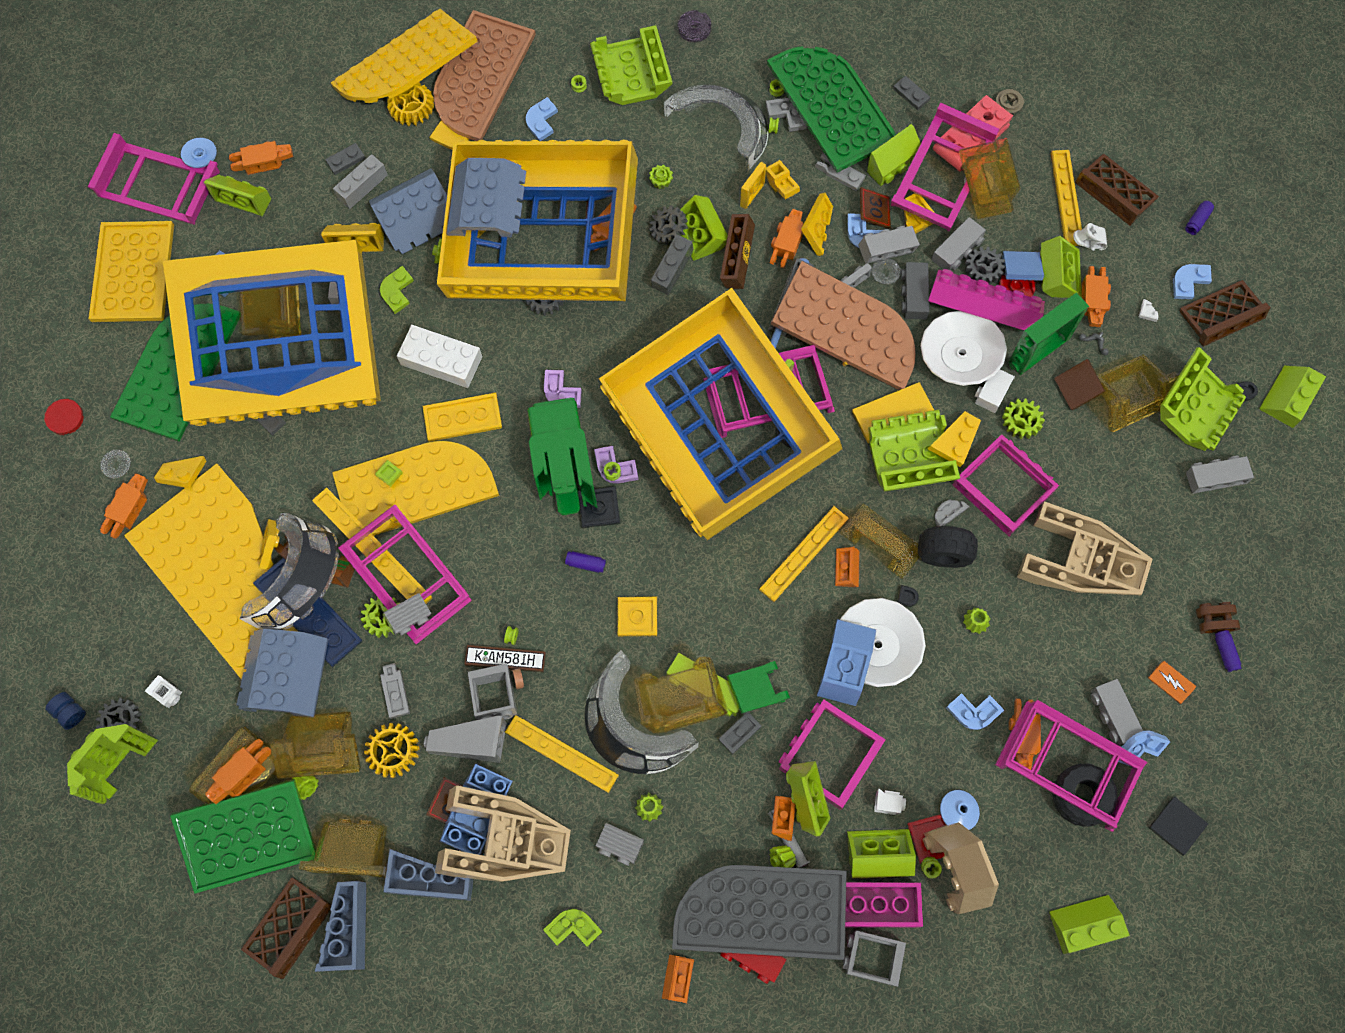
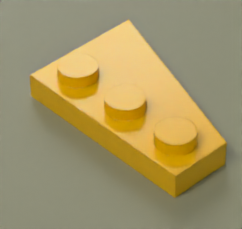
M826 193L819 194L801 228L818 256L824 254L822 245L827 239V234L825 233L826 225H830L833 205Z
M965 411L928 450L948 461L956 460L957 466L961 467L965 462L981 420Z

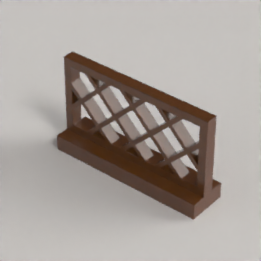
M1104 153L1087 169H1083L1075 181L1078 186L1129 226L1159 197ZM1103 160L1108 164L1109 168L1101 167L1100 162ZM1092 172H1098V177L1095 176ZM1102 172L1110 173V178L1103 177ZM1114 173H1120L1122 178H1115ZM1104 182L1111 183V184H1112V188L1109 187V186H1108L1106 183H1104ZM1116 183H1123L1124 188H1117ZM1128 184H1134L1136 189H1129ZM1118 193H1125L1126 199ZM1130 194H1137L1138 199H1131ZM1142 194H1147L1152 199L1143 200ZM1133 204H1139L1140 210Z
M1241 280L1183 306L1179 311L1200 337L1199 342L1204 347L1265 319L1271 307L1267 303L1262 304L1246 283ZM1241 287L1245 294H1236L1234 289ZM1221 295L1230 297L1229 302L1218 300ZM1232 298L1243 300L1242 305L1231 303ZM1245 302H1253L1256 307H1246ZM1203 303H1212L1214 307L1213 309L1202 307ZM1220 305L1227 307V311H1218L1216 310V306ZM1233 308L1241 311L1240 314L1235 315L1230 314L1229 310ZM1190 309L1199 311L1198 316L1190 315L1187 311ZM1201 312L1212 314L1211 320L1201 318ZM1214 315L1225 317V320L1222 322L1214 321ZM1198 323L1209 324V328L1202 331Z
M292 877L241 950L266 968L271 975L284 979L331 911L332 904ZM295 884L299 887L300 896L290 899L289 891ZM311 897L316 899L317 902L314 906L306 910L305 899ZM300 900L301 911L292 913L291 902ZM286 904L287 915L278 917L277 908L279 905ZM302 915L301 925L293 928L292 917ZM287 918L288 930L279 932L278 920ZM273 922L274 933L265 935V925ZM289 933V942L287 945L280 947L279 935ZM275 937L276 948L266 950L265 939ZM261 940L260 952L254 953L249 950L254 941ZM276 952L277 959L271 966L267 963L266 954Z

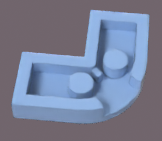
M548 97L532 106L526 114L527 127L538 141H542L554 133L545 120L556 114L558 110Z
M848 214L847 216L848 238L858 248V244L864 235L868 233L877 234L883 231L866 230V221L861 220V214Z
M1188 264L1182 266L1173 278L1174 299H1193V283L1210 284L1212 282L1211 265Z
M962 693L946 707L959 723L972 730L985 728L1004 711L991 696L975 708Z
M1142 731L1129 738L1122 748L1139 758L1144 752L1158 757L1170 741L1166 736L1153 731Z

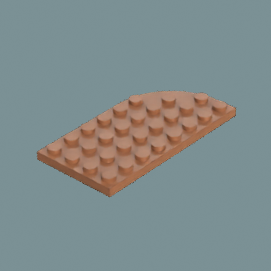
M473 10L464 27L476 36L478 42L444 64L435 82L433 95L436 111L442 122L458 135L478 141L483 140L536 33L533 29Z
M801 261L771 325L810 345H814L823 352L898 390L904 389L913 371L916 353L913 336L902 317L886 304Z

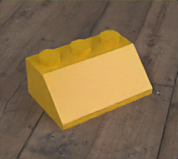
M381 224L327 225L321 234L325 243L356 240L361 246L362 252L383 251L384 231Z

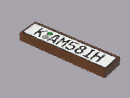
M467 645L465 666L489 668L507 664L510 670L520 669L521 671L544 672L546 652Z

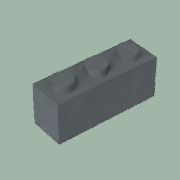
M676 234L651 279L652 288L669 295L694 251L692 241Z
M906 262L905 268L901 269V280H904V285L901 286V296H904L901 312L905 313V319L927 320L929 314L928 263Z

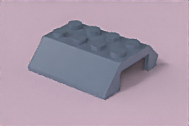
M467 158L458 164L455 169L447 235L465 236L466 230L498 231L501 237H512V234H518L520 220L515 218H521L522 203L518 201H523L524 186L520 184H525L526 171L521 169V165L504 158Z
M431 168L369 200L395 251L399 250L401 254L413 249L410 244L411 242H414L417 247L429 241L426 234L429 233L431 238H434L443 233L442 226L444 225L447 194Z
M274 629L254 631V635L250 636L248 646L250 652L246 656L244 666L246 672H243L240 685L242 691L239 692L236 706H239L241 710L250 712L266 710L288 712L294 716L314 717L329 639L297 631Z

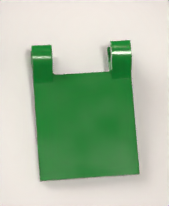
M775 661L727 676L741 714L773 704H780L790 698L788 691L775 694L768 674L778 669Z

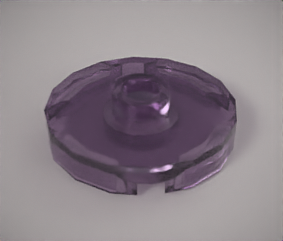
M698 10L687 11L682 14L678 21L679 34L687 41H702L711 32V20L704 12L700 13Z

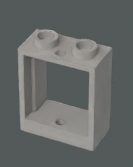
M507 664L468 672L476 720L494 716L510 719L517 715L511 674ZM505 680L510 706L481 712L477 685Z
M854 931L853 935L849 934L847 942L850 952L849 956L844 958L843 969H846L845 974L898 987L906 943ZM859 938L894 947L888 978L853 970Z

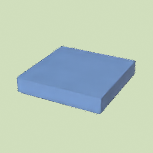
M1003 251L1002 257L1005 259L1006 279L1043 280L1044 272L1040 252Z

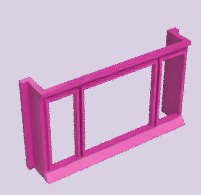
M940 103L935 117L896 195L894 194L890 206L899 207L950 231L997 136L999 128ZM944 122L986 141L980 154L978 155L936 136L941 123ZM932 141L976 161L956 203H952L911 184ZM910 190L952 209L948 219L904 199L907 191Z
M114 133L92 176L88 188L92 189L98 197L195 225L198 214L209 193L204 181L216 176L220 171L217 168V162L210 160L208 166L202 168L189 167L180 158L128 144L120 134ZM128 153L139 156L121 195L107 192L106 189L124 154ZM145 159L190 171L172 210L127 197ZM196 173L203 175L186 214L179 213L178 210Z
M812 345L779 353L784 362L787 359H791L794 362L792 373L802 387L795 360L811 357L824 401L814 404L819 410L827 409L828 413L835 412L815 346ZM728 365L709 370L714 375ZM733 369L723 377L732 375L744 417L743 420L726 423L715 381L706 388L716 428L721 438L727 437V432L772 421L768 414L750 418L738 377L739 373L736 369Z
M393 505L343 543L338 549L389 610L397 604L366 566L405 535L409 534L443 576L421 594L423 600L446 582L459 595L456 600L418 630L414 625L410 627L411 631L407 634L415 644H418L472 600L399 508ZM395 516L404 529L361 561L352 550V547L391 517Z
M1036 700L1032 703L1026 701L995 765L1001 769L1010 768L1106 823L1104 828L1113 832L1117 828V823L1142 769L1148 762L1041 701ZM1036 713L1054 723L1030 770L1013 759ZM1060 726L1112 755L1090 804L1037 774ZM1121 760L1131 766L1132 769L1118 797L1116 809L1113 814L1108 815L1098 809L1097 805L1118 761Z

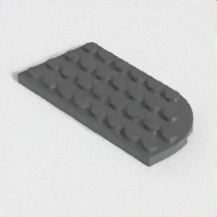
M730 865L714 869L697 879L680 901L674 919L672 949L844 960L847 871Z

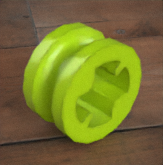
M576 75L572 78L571 85L575 92L580 93L586 90L585 77Z
M777 79L771 81L769 89L771 95L776 97L783 95L784 90ZM776 86H780V89L778 88V90H775L774 87L776 88Z
M770 117L769 133L775 132L777 134L779 118L773 119V117Z
M608 462L604 466L606 479L610 481L619 479L621 468L618 463ZM615 468L617 473L610 475L608 469L612 470Z
M508 626L504 643L511 642L512 645H515L519 629H512L511 626Z
M927 857L921 863V870L926 877L933 879L941 874L942 867L936 858ZM933 864L935 867L932 868V871H929L928 868Z

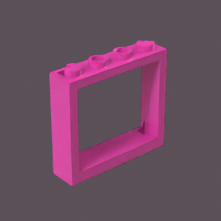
M1002 434L960 474V479L955 480L952 484L1008 536L1023 524L1059 487L1052 480V476H1048L1043 472L1039 464L1033 463L1024 451L1015 447L1012 440L1009 441ZM998 448L1046 490L1015 522L1008 518L967 480Z
M823 700L821 704L817 702L811 713L814 715L811 720L806 719L800 728L803 731L799 737L795 736L789 746L792 749L788 754L784 752L780 758L779 763L781 766L779 770L785 774L791 767L789 765L819 717L824 710L828 711L874 741L839 798L823 788L826 801L842 810L882 747L885 739L826 700Z

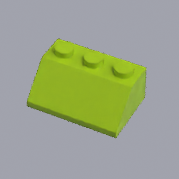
M912 124L871 153L867 173L880 186L884 183H890L898 173H904L908 166L911 165L921 145Z
M217 175L204 181L216 202L263 216L271 201V197L264 187H255L246 181L240 182L230 176Z
M694 195L680 210L684 212L688 220L685 223L688 229H683L685 235L681 236L693 242L694 251L691 257L695 261L720 251L726 246L728 235L709 197Z
M1061 236L1042 242L1040 256L1044 272L1043 283L1041 284L1043 292L1051 297L1069 298L1077 293L1082 298L1079 249Z
M1284 366L1259 410L1294 428L1303 419L1326 376L1310 367Z
M816 761L792 764L786 773V780L791 785V799L796 805L797 821L801 824L803 831L816 837L821 836L830 821V815Z
M909 829L847 831L852 878L915 876L916 855Z
M1109 895L1049 912L1063 954L1130 936L1121 912Z

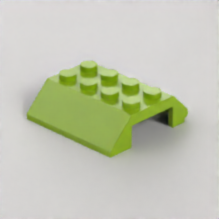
M656 25L639 29L640 38L607 44V38L603 36L596 38V42L590 43L600 83H602L603 94L610 101L626 105L654 99L672 85L671 75Z
M1197 347L1160 405L1161 421L1185 444L1206 451V449L1214 451L1220 441L1219 437L1222 438L1229 423L1232 422L1246 396L1242 394L1244 390L1237 383L1225 385L1207 367L1212 359L1200 347Z
M939 410L925 412V418H923L922 412L907 415V421H905L904 416L888 418V424H886L885 418L871 421L872 427H868L869 446L877 480L884 492L960 479L956 460L948 461L928 450L944 433L947 426L945 416L940 415Z
M127 724L99 728L91 732L86 737L85 743L80 749L73 752L70 761L67 763L70 794L99 804H105L107 799L110 800L117 791L106 779L131 750L145 757L158 740Z

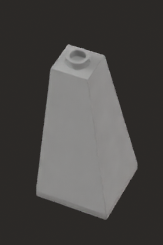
M494 716L430 730L429 735L425 737L424 748H426L429 754L500 763L507 723L502 716Z

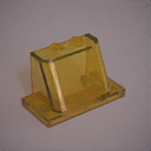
M999 139L960 149L959 155L977 218L981 219L1012 212L1014 210L1012 200L1021 188L1008 139Z
M298 285L240 292L242 335L268 334V338L301 335Z
M1144 354L1099 374L1098 377L1106 390L1101 395L1109 406L1108 428L1113 433L1159 412L1160 405L1179 375L1175 371L1166 375Z
M864 503L840 532L842 536L855 545L864 535L893 556L894 559L887 566V569L902 580L920 558L918 543Z
M351 712L315 714L314 717L290 716L283 738L272 740L270 744L277 778L360 772L361 766L355 734H351Z
M339 819V822H324L313 862L300 861L299 870L309 873H339L386 878L387 867L382 866L387 827L371 824L372 821L359 820V824L351 823L350 819Z

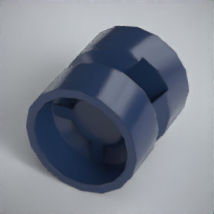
M67 692L54 696L48 702L45 709L53 718L58 719V723L65 730L75 727L86 715V711L78 703H75V700Z

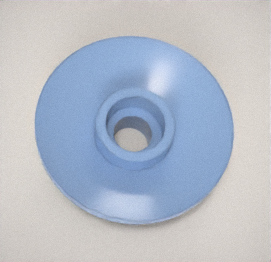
M206 138L192 139L181 150L183 162L193 168L207 166L210 160L213 161L217 154L214 143Z
M962 790L951 791L943 797L940 804V814L946 825L960 822L970 830L977 824L980 814L979 806L974 797ZM960 806L964 807L965 813L961 812Z

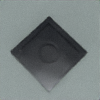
M616 486L594 489L597 508L586 502V507H584L582 493L578 491L582 528L620 524Z
M1174 796L1149 829L1184 856L1207 827L1208 823Z

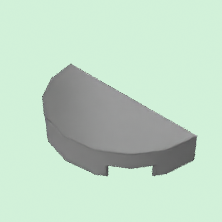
M947 500L937 508L935 514L936 525L945 526L967 510L969 506L963 501Z

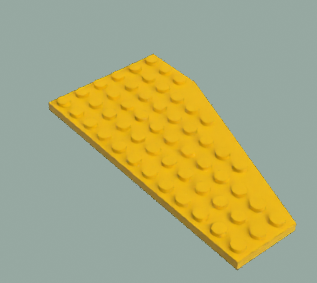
M215 464L197 478L190 488H184L124 536L242 680L243 672H246V669H244L246 656L250 652L248 649L250 636L254 635V631L259 629L241 619L258 613L270 604L265 596L253 585V582L273 567L274 564L272 558H270L267 570L259 568L262 558L263 534L253 505L221 467ZM276 608L270 612V615L277 624L280 625L287 621ZM267 615L253 618L260 626H275ZM291 624L284 628L276 629L286 631H297Z

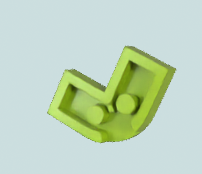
M403 266L388 275L380 286L381 296L394 314L410 304L400 290L414 280Z
M576 909L563 911L543 929L557 946L574 932L588 947L602 933L601 929L586 913Z

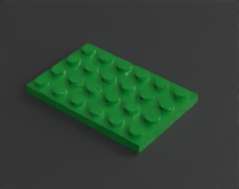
M295 779L246 792L237 797H228L222 799L217 804L211 802L170 815L194 894L314 860L318 857Z

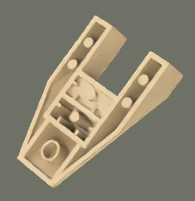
M1044 501L1039 508L1034 526L1073 540L1065 566L1027 553L1022 560L1017 578L1037 585L1078 593L1142 595L1153 560L1151 557L1103 522Z
M457 785L449 790L447 811L490 819L484 856L445 848L438 852L435 873L453 877L503 882L565 872L570 829L515 797Z
M960 822L945 825L924 833L925 838H923L926 849L930 850L931 853L944 852V864L947 869L951 870L953 875L951 882L955 891L947 893L948 899H946L950 911H954L955 914H962L992 906L999 883L982 841Z

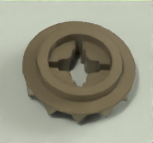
M1013 89L1001 91L995 100L1002 108L1014 115L1016 112L1021 111L1024 104L1022 95ZM1007 99L1010 102L1013 101L1012 106L1009 103L1006 104Z

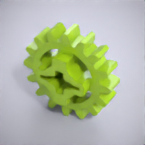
M1026 398L1023 402L1017 399L1015 403L1010 402L1009 407L1005 408V413L1002 416V419L1005 420L1003 426H1008L1006 431H1012L1013 437L1018 434L1020 439L1024 435H1026L1027 439H1030L1031 435L1036 436L1038 431L1042 429L1043 426L1041 424L1044 423L1045 419L1041 417L1044 412L1038 411L1039 405L1033 406L1034 401L1029 404ZM1013 411H1016V412H1015V415H1014L1013 417H1011L1012 412H1013Z
M378 597L376 601L371 598L370 605L364 604L367 610L361 611L365 616L361 618V621L366 623L363 627L366 630L369 629L371 635L376 632L378 638L381 637V634L387 638L389 632L394 635L385 617L383 616V621L380 619L382 611L386 612L388 609ZM372 623H378L380 628L374 627Z

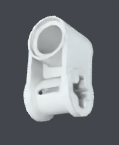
M1089 223L1084 229L1073 233L1075 242L1080 246L1093 251L1095 249L1104 250L1107 248L1105 228Z

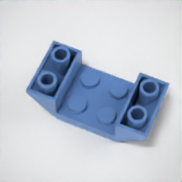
M837 619L832 636L831 649L824 675L821 677L817 696L856 706L871 660L876 629Z
M475 764L462 787L506 796L512 781ZM451 811L440 842L462 852L480 855L487 839L485 837L488 832L490 819Z

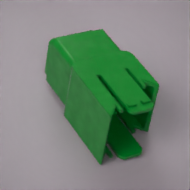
M575 398L534 404L533 407L527 409L531 431L529 446L534 479L540 500L548 491L550 496H553V486L559 514L570 515L578 513L580 511V504L574 471L577 470L584 507H586V502L597 508L585 433L581 429Z

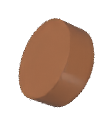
M512 670L516 689L523 688L524 683L521 670Z

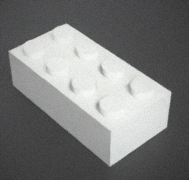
M411 325L397 354V358L402 366L468 388L482 359V354L479 347Z

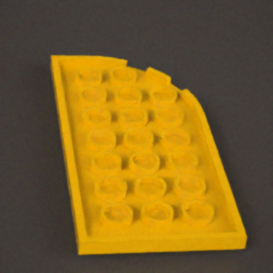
M438 9L427 18L419 21L412 28L407 29L399 37L394 38L390 43L379 48L369 57H366L362 62L338 76L331 82V85L344 98L354 102L364 100L365 103H373L387 96L390 99L410 89L478 41L474 34L443 10Z
M449 441L421 444L332 472L340 502L364 527L393 505H396L412 524L499 496L492 472L484 459L472 449ZM387 460L403 472L391 487L375 475ZM393 516L371 534L375 536L403 526Z

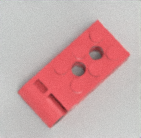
M987 95L966 113L999 128L995 140L1009 128V122L1013 115ZM953 126L941 137L978 155L986 142ZM935 143L932 149L959 172L974 161L938 143Z

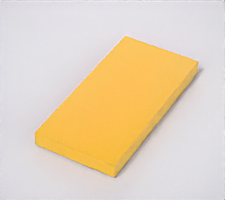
M919 382L852 409V413L867 443H869L868 427H872V420L885 418L886 424H888V418L904 416L905 421H907V415L921 412L923 413V418H925V412L933 411L934 409Z
M496 393L423 406L428 442L502 428Z

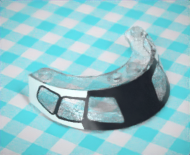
M696 85L678 91L664 102V116L667 120L675 111L682 110L689 115L695 109L706 105V103L714 102L730 109L736 115L741 125V138L737 150L746 158L745 171L747 173L765 151L768 141V124L765 115L752 99L740 92L716 85Z
M281 513L277 519V529L287 536L289 544L285 565L281 569L278 578L268 590L259 597L244 604L240 616L241 620L259 630H286L292 627L293 622L299 618L303 620L314 609L312 605L318 597L323 598L328 590L337 568L339 553L336 552V545L338 541L335 534L329 528L292 514Z
M620 650L596 679L588 694L585 705V725L589 739L602 758L616 768L634 774L663 772L676 766L698 748V741L686 730H680L677 733L666 736L648 735L635 729L626 720L619 704V691L621 683L630 669V661Z

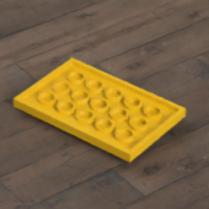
M172 221L101 222L89 320L91 322L164 320L167 289L163 261L171 259L174 232Z

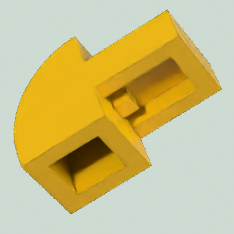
M780 160L766 167V177L770 186L775 192H779L785 200L800 192L799 185L791 178L790 171Z

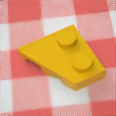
M917 193L905 198L934 212L924 198ZM904 210L906 227L913 226L915 234L934 224Z
M204 456L164 463L154 479L157 483L190 488L204 467L206 459Z
M268 519L261 550L262 558L259 564L261 569L267 570L273 548H277L279 543V528H276V521Z

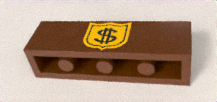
M732 214L720 275V280L726 289H744L755 224L749 214Z

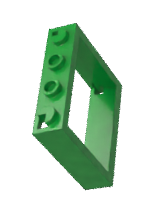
M1075 293L1025 329L1008 362L1012 370L1015 369L1021 376L1070 340L1089 305Z

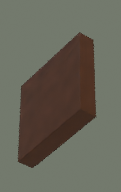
M1089 359L1084 360L1054 378L1072 411L1106 392Z

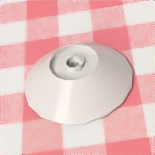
M962 311L948 312L934 319L924 331L920 345L923 361L933 374L946 382L962 386L980 384L995 376L1003 366L1007 353L1004 334L995 322Z
M884 598L867 599L850 607L840 620L876 629L874 644L880 643L881 648L873 646L865 684L875 687L897 685L911 677L922 663L926 647L923 628L915 615L900 603Z

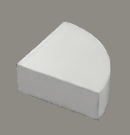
M1143 299L1138 317L1157 322L1158 312L1154 309L1151 302Z

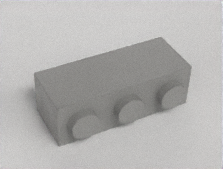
M371 154L333 188L337 199L348 209H351L388 176L384 164Z
M969 217L934 252L932 261L942 269L956 270L960 266L961 260L964 257L967 259L968 255L973 252V248L975 246L979 247L985 239L983 236L986 230Z
M900 226L891 231L885 229L877 234L868 233L863 236V239L858 244L865 264L911 254L920 245L913 226Z
M1233 456L1224 461L1216 459L1208 464H1202V462L1195 463L1186 472L1192 494L1248 484L1254 478L1247 456L1241 458Z
M1118 679L1100 685L1091 691L1092 702L1094 705H1098L1101 711L1100 718L1104 724H1107L1110 730L1109 736L1113 743L1121 746L1133 735L1143 731Z

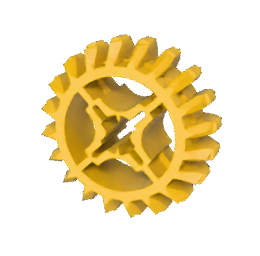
M420 82L393 98H387V108L390 111L391 117L396 122L400 121L402 126L405 123L409 127L411 123L417 126L418 121L423 124V118L428 120L429 115H432V109H434V98L431 91L425 85H421ZM421 97L424 101L420 102L418 98ZM398 104L402 105V110L398 108Z
M389 723L387 729L385 725H381L382 731L380 732L375 729L374 732L377 735L375 737L369 735V739L372 742L365 743V746L370 749L365 750L364 754L371 755L365 760L367 763H371L370 769L376 768L375 773L377 775L382 773V776L386 778L390 772V777L395 778L397 771L399 776H403L402 769L409 772L408 764L410 763L412 766L416 764L412 761V758H419V755L414 753V751L420 750V747L415 745L419 741L417 738H413L415 735L413 731L408 733L409 728L407 726L402 729V725L398 723L394 728V724ZM398 735L390 742L383 741L387 736ZM404 738L407 742L406 755L401 752L402 740ZM378 746L383 749L381 762L377 758ZM385 746H387V747H389V748H390V747L393 748V746H394V749L396 750L397 753H399V755H397L396 753H394V754L391 753V755H390V752L388 751V749H387ZM398 758L402 760L394 766H386L393 759Z

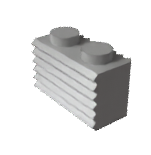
M420 593L383 613L394 635L399 633L401 636L411 631L410 627L416 623L420 626L429 621L428 617L431 615Z
M606 823L596 847L599 848L598 853L609 858L612 854L619 857L618 862L629 866V863L635 864L644 840Z

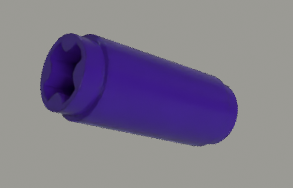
M1203 201L1186 224L1185 230L1187 233L1196 235L1201 230L1214 209V205L1210 201Z
M568 551L565 564L579 569L603 573L606 560L601 557Z
M1229 630L1216 633L1215 640L1227 672L1242 669V664Z

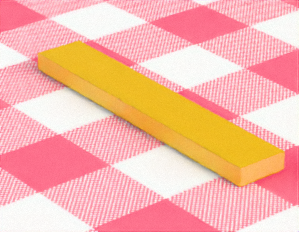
M1051 151L1063 237L1074 246H1080L1073 237V233L1077 230H1082L1070 151Z
M833 506L759 590L771 601L775 602L849 518Z
M517 715L514 716L505 731L506 734L607 793L610 792L619 776Z

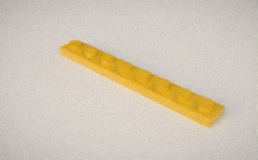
M325 488L312 500L348 539L364 528L359 520L328 488ZM370 533L355 546L368 557L381 547L382 544ZM387 550L371 562L406 599L418 593L421 595L426 591ZM431 595L424 600L425 604L432 599Z

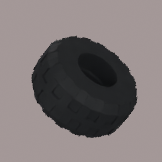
M934 526L927 528L919 535L918 554L926 564L947 568L966 567L971 565L977 557L978 540L974 533L964 528Z
M1076 764L1065 769L1058 776L1054 784L1075 795L1077 784H1085L1095 794L1105 771L1093 764ZM1112 777L1097 805L1098 809L1108 815L1113 814L1118 802L1117 787ZM1052 793L1056 810L1071 824L1090 827L1102 823L1101 820Z

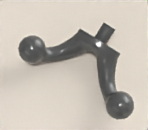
M1100 332L1099 335L1094 333L1089 337H1086L1083 333L1078 336L1081 341L1097 339L1102 355L1109 353L1108 349H1103L1105 341L1102 338L1103 332Z

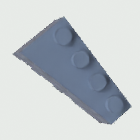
M390 849L384 892L388 894L471 901L473 879L435 873L436 865Z
M337 882L330 909L332 912L326 925V935L324 943L321 945V955L315 972L365 969L366 882Z

